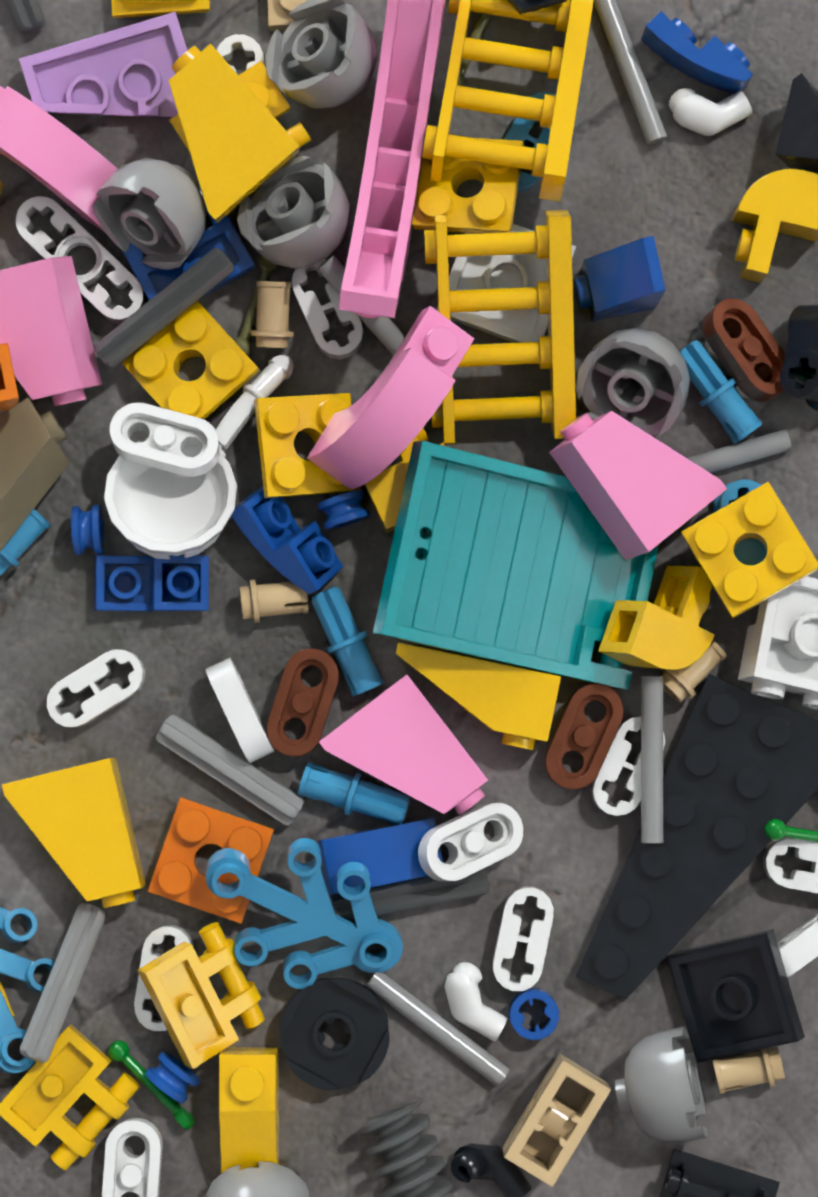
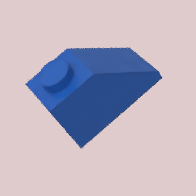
M654 236L641 238L584 259L581 267L582 275L574 277L580 309L589 308L592 322L655 309L665 292Z

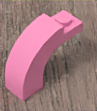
M0 86V153L40 181L80 217L103 231L94 214L93 205L99 199V195H96L97 191L118 168L32 101L8 86L6 89Z
M429 306L421 310L395 355L379 378L357 402L333 415L307 459L350 490L371 481L405 450L435 413L456 380L452 378V375L474 338L433 307Z

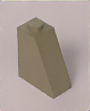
M29 397L0 415V552L70 463L59 444L67 439L59 422L50 410L41 415Z

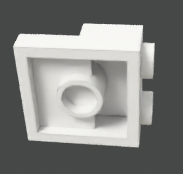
M807 576L760 603L756 624L750 625L747 628L738 680L753 683L752 694L771 699H784L785 691L803 695L802 706L818 710V579Z

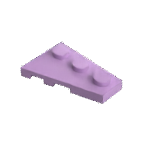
M172 12L19 58L32 102L48 114L173 118L178 114L168 80L176 74L171 69V66L187 51V47L176 12Z

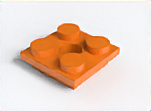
M180 797L147 892L242 924L250 900L240 895L235 898H221L212 893L206 883V874L197 866V853L206 844H215L222 849L232 848L239 850L248 858L251 874L258 877L274 829ZM225 873L218 879L222 883L231 884L235 883L238 877L232 873Z

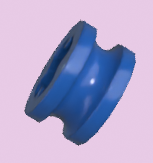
M363 489L347 492L317 504L319 511L327 515V521L323 523L325 531L345 527L371 517L370 510L365 509L361 504L362 499L365 497Z
M93 505L92 509L87 512L82 511L80 506H72L71 535L75 555H83L84 550L88 548L93 549L96 554L104 553V521L101 505Z
M529 988L519 992L512 999L509 1007V1019L514 1030L521 1037L529 1040H541L549 1036L556 1029L559 1021V1009L553 997L546 991L538 988ZM533 999L542 1000L545 1002L543 1012L549 1017L548 1021L540 1028L537 1022L534 1023L535 1029L524 1027L522 1024L525 1017L519 1011L520 1006L527 1000L531 1006L533 1005Z
M162 1050L158 1056L159 1066L156 1068L149 1067L145 1075L165 1094L184 1104L188 1099L186 1094L187 1088L190 1086L197 1087L201 1079L179 1059Z

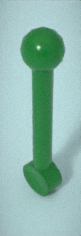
M779 819L768 821L764 828L766 836L773 841L788 837L818 842V831L785 826L784 822Z
M122 1040L112 1042L108 1048L110 1058L116 1062H122L173 1114L176 1121L183 1128L189 1130L196 1123L194 1117L146 1077V1070L129 1054L130 1049L126 1042Z

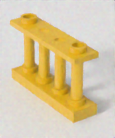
M449 0L448 13L457 15L439 123L438 126L427 125L422 158L432 160L430 181L441 182L445 156L532 170V176L542 178L539 199L561 202L594 0H567L564 3L524 14H519L507 0ZM470 12L556 25L555 31L565 33L563 47L553 46L552 51L468 38L466 35ZM462 59L548 73L547 79L558 80L556 95L545 94L544 99L459 86L458 81ZM454 107L540 121L539 127L550 129L548 144L537 143L536 148L449 134Z
M568 210L545 211V225L535 226V231L447 235L446 215H434L435 230H424L425 263L436 264L439 313L450 321V313L538 309V314H548V336H539L538 342L471 344L458 367L539 364L540 369H549L550 390H540V396L454 400L452 386L431 417L432 428H443L444 444L455 443L454 422L541 418V423H551L555 439H563L564 437L560 431L576 419L571 216ZM536 254L537 259H546L547 281H537V287L449 290L448 257Z

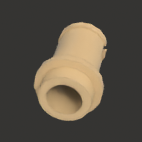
M256 281V330H251V336H256L255 347L288 348V338L294 337V332L289 331L291 282Z
M249 580L250 586L239 587L243 619L253 618L254 623H260V617L308 613L307 592L291 581L256 585L255 580Z
M714 642L712 645L710 644L702 657L693 664L676 670L660 669L662 672L661 676L663 677V690L678 703H681L686 697L692 699L696 695L694 688L720 661L727 657L726 653Z
M778 1046L712 1060L720 1094L768 1082L770 1088L776 1087L775 1081L785 1079Z

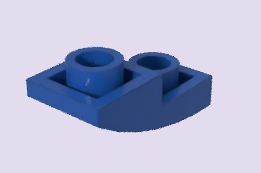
M660 11L645 26L641 40L654 53L677 70L705 85L734 94L738 91H743L753 76L747 69L750 66V62L745 54L731 42H727L724 45L716 35L699 50L694 45L697 42L695 35L678 18H674L671 21Z
M263 486L257 488L235 506L231 516L251 544L275 569L308 594L318 591L343 568L332 544L326 539L316 521L300 528L291 515L288 505L281 497H264Z
M170 555V560L156 559L152 556H94L93 611L177 612L209 610V556L185 558L184 555Z
M426 818L318 840L329 895L339 893L337 889V872L341 866L348 862H359L367 867L370 873L371 887L428 876L419 863L418 847L422 837L430 829L436 827L435 819ZM439 847L438 857L440 861L443 863L441 850ZM356 875L349 876L344 880V883L350 887H357L363 882V879Z

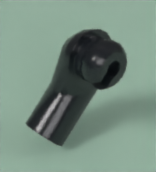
M470 1143L460 1147L452 1159L451 1172L461 1182L469 1183L471 1179L494 1180L505 1197H523L532 1189V1186L517 1165L504 1158L503 1150L500 1146Z

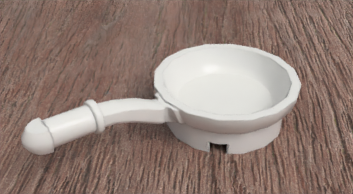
M278 355L268 361L269 365L251 384L244 386V393L233 404L216 429L220 445V455L216 465L209 472L200 476L188 477L131 462L119 455L107 474L104 500L112 524L137 550L156 559L170 560V555L178 556L184 554L185 558L198 555L215 543L235 510L237 484L230 463L225 459V452L254 414V400L257 398H268L285 379H289L294 369L293 360L290 356ZM147 438L140 439L136 443L144 442ZM190 445L184 449L183 454L187 457H195L201 453L202 448L197 445Z

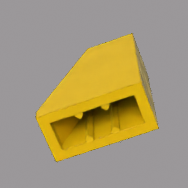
M210 43L202 51L193 46L179 57L171 66V69L176 74L168 81L208 213L216 223H219L300 152V147Z
M107 758L2 784L4 796L86 901L101 898L103 908H108L136 900L133 890L145 887L146 881L116 758Z

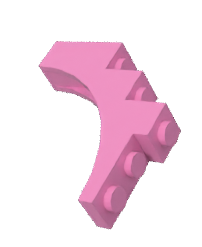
M387 0L364 168L338 310L351 311L365 318H378L381 316L395 318L401 284L404 280L409 255L412 221L423 160L422 154L429 111L434 91L446 0Z

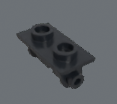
M674 1148L659 1197H776L780 1182Z

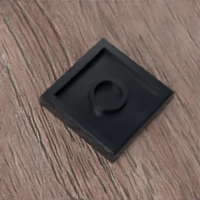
M773 929L673 952L666 956L697 1063L798 1042L805 1037Z

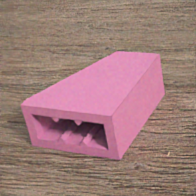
M72 256L52 257L0 270V344L8 343L14 375L30 398L35 400L51 396L54 406L85 400V388L102 385Z
M613 411L593 420L588 413L578 417L560 431L565 440L549 452L625 560L650 552L727 490L722 480Z
M405 675L319 741L325 751L443 814L454 808L460 816L486 796L479 787L487 782L488 779L408 675Z

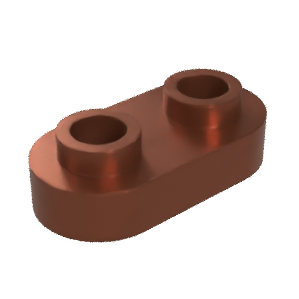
M734 298L721 301L704 318L703 334L707 343L747 397L758 402H768L775 399L784 392L780 383V373L785 358L784 351L749 304ZM725 328L730 332L731 337L729 336Z
M318 649L301 650L295 653L285 666L267 723V735L270 743L277 751L284 755H305L318 745L322 737L339 683L338 667L335 661L324 651ZM309 666L318 667L322 672V681L316 687H307L302 682V672ZM293 718L301 719L306 726L305 734L297 740L290 739L285 733L286 723Z
M589 684L579 688L571 696L545 756L546 771L557 785L567 789H580L592 783L599 774L623 719L622 701L612 688L603 684ZM590 701H598L604 707V716L598 722L589 721L584 714L585 706ZM568 751H576L582 757V766L576 772H568L562 765V758Z

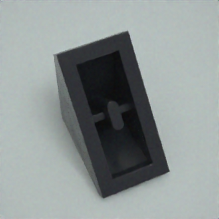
M801 73L792 81L775 154L790 169L818 173V90Z

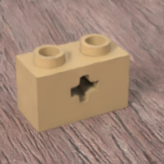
M559 1053L502 1147L504 1158L553 1187L610 1093L611 1089L607 1082Z

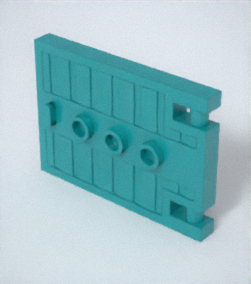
M415 441L412 446L373 634L594 684H603L616 689L629 690L633 671L621 669L622 662L603 653L601 654L600 663L591 662L595 642L601 643L616 600H648L659 544L648 553L625 560L567 477L426 441Z

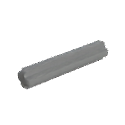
M171 714L157 732L156 740L158 743L281 824L289 826L302 809L304 804L302 797L179 716Z
M80 903L76 909L20 1046L21 1055L39 1063H46L49 1060L105 922L106 913L101 908L89 903Z

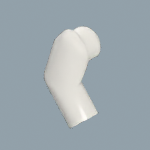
M682 88L674 92L669 100V108L673 113L674 120L680 126L703 136L715 135L753 114L751 105L742 91H738L714 103L695 94L694 90L690 88Z
M468 962L459 963L454 967L453 973L447 975L444 986L451 1014L460 1023L495 1042L508 1018L482 1003L478 988L482 974L478 967Z

